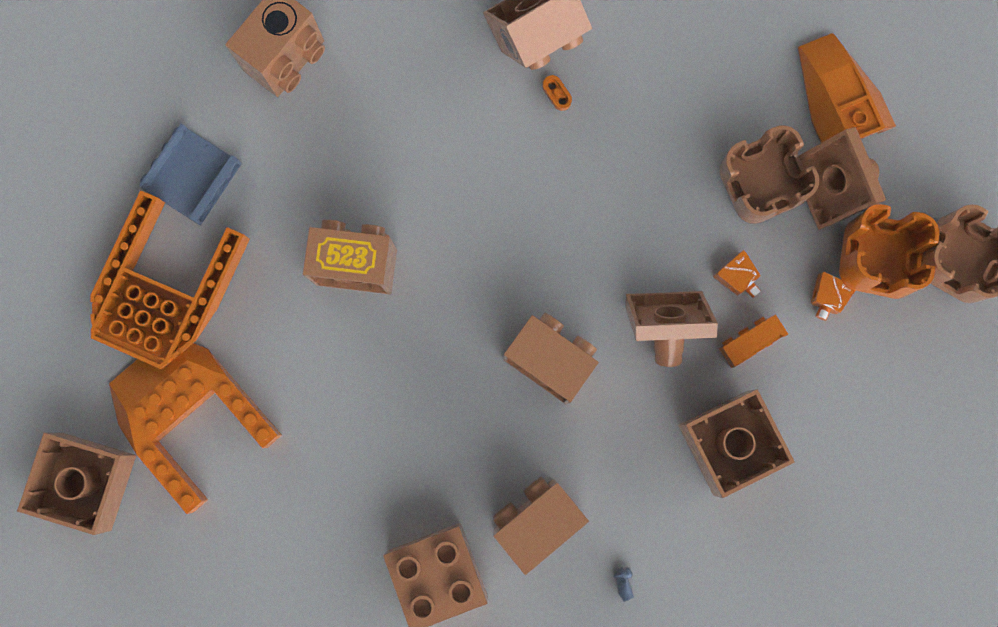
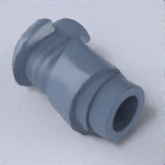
M628 567L625 569L620 568L614 574L618 584V594L623 602L634 598L628 580L633 574Z

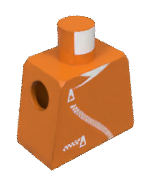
M744 250L713 276L737 296L746 291L754 298L761 291L754 283L761 275Z
M826 272L818 274L811 299V304L819 307L815 317L826 321L829 313H840L856 290L848 288L841 279Z

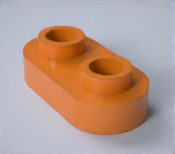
M555 75L547 76L543 81L545 94L557 110H567L572 103L571 94L559 77ZM553 84L555 85V88L550 89L549 85ZM563 99L566 103L560 104L559 100Z

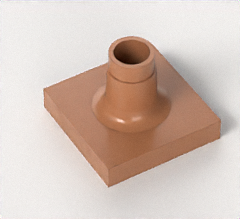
M856 127L846 129L799 155L804 169L814 166L819 175L817 191L806 200L818 230L827 228L871 206L886 201L878 181L879 166L876 161L868 157Z
M702 291L626 294V311L635 340H654L655 362L660 366L675 367L682 363L685 339L717 338L718 323Z

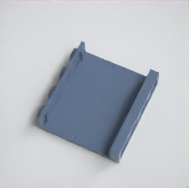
M181 123L179 127L174 129L169 142L163 145L159 157L155 158L151 163L148 173L142 176L139 187L158 197L165 204L201 226L242 165V162L198 136Z

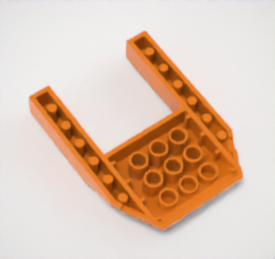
M140 190L90 295V302L92 303V314H90L92 323L91 339L154 367L163 369L196 342L218 309L250 238L226 227L194 297L138 274L133 270L165 204L158 197Z
M194 343L163 369L137 359L109 383L120 429L136 455L186 514L194 513L208 499L159 441L214 393H216L262 448H268L282 436L210 350Z

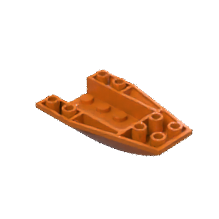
M834 33L798 47L811 122L821 143L846 129L856 127L861 139L896 127L881 92Z

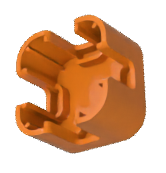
M877 204L869 207L847 224L844 231L839 275L842 282L852 290L900 299L925 288L932 282L935 275V266L926 264L921 266L923 253L938 244L939 227L932 217L920 212H912L901 220L889 219L891 206Z

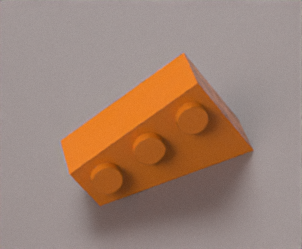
M776 314L766 319L764 317L759 318L753 322L755 326L751 329L745 327L738 332L739 336L735 339L730 337L722 342L723 346L719 350L731 368L738 366L762 349L772 345L773 342L781 337L788 335Z

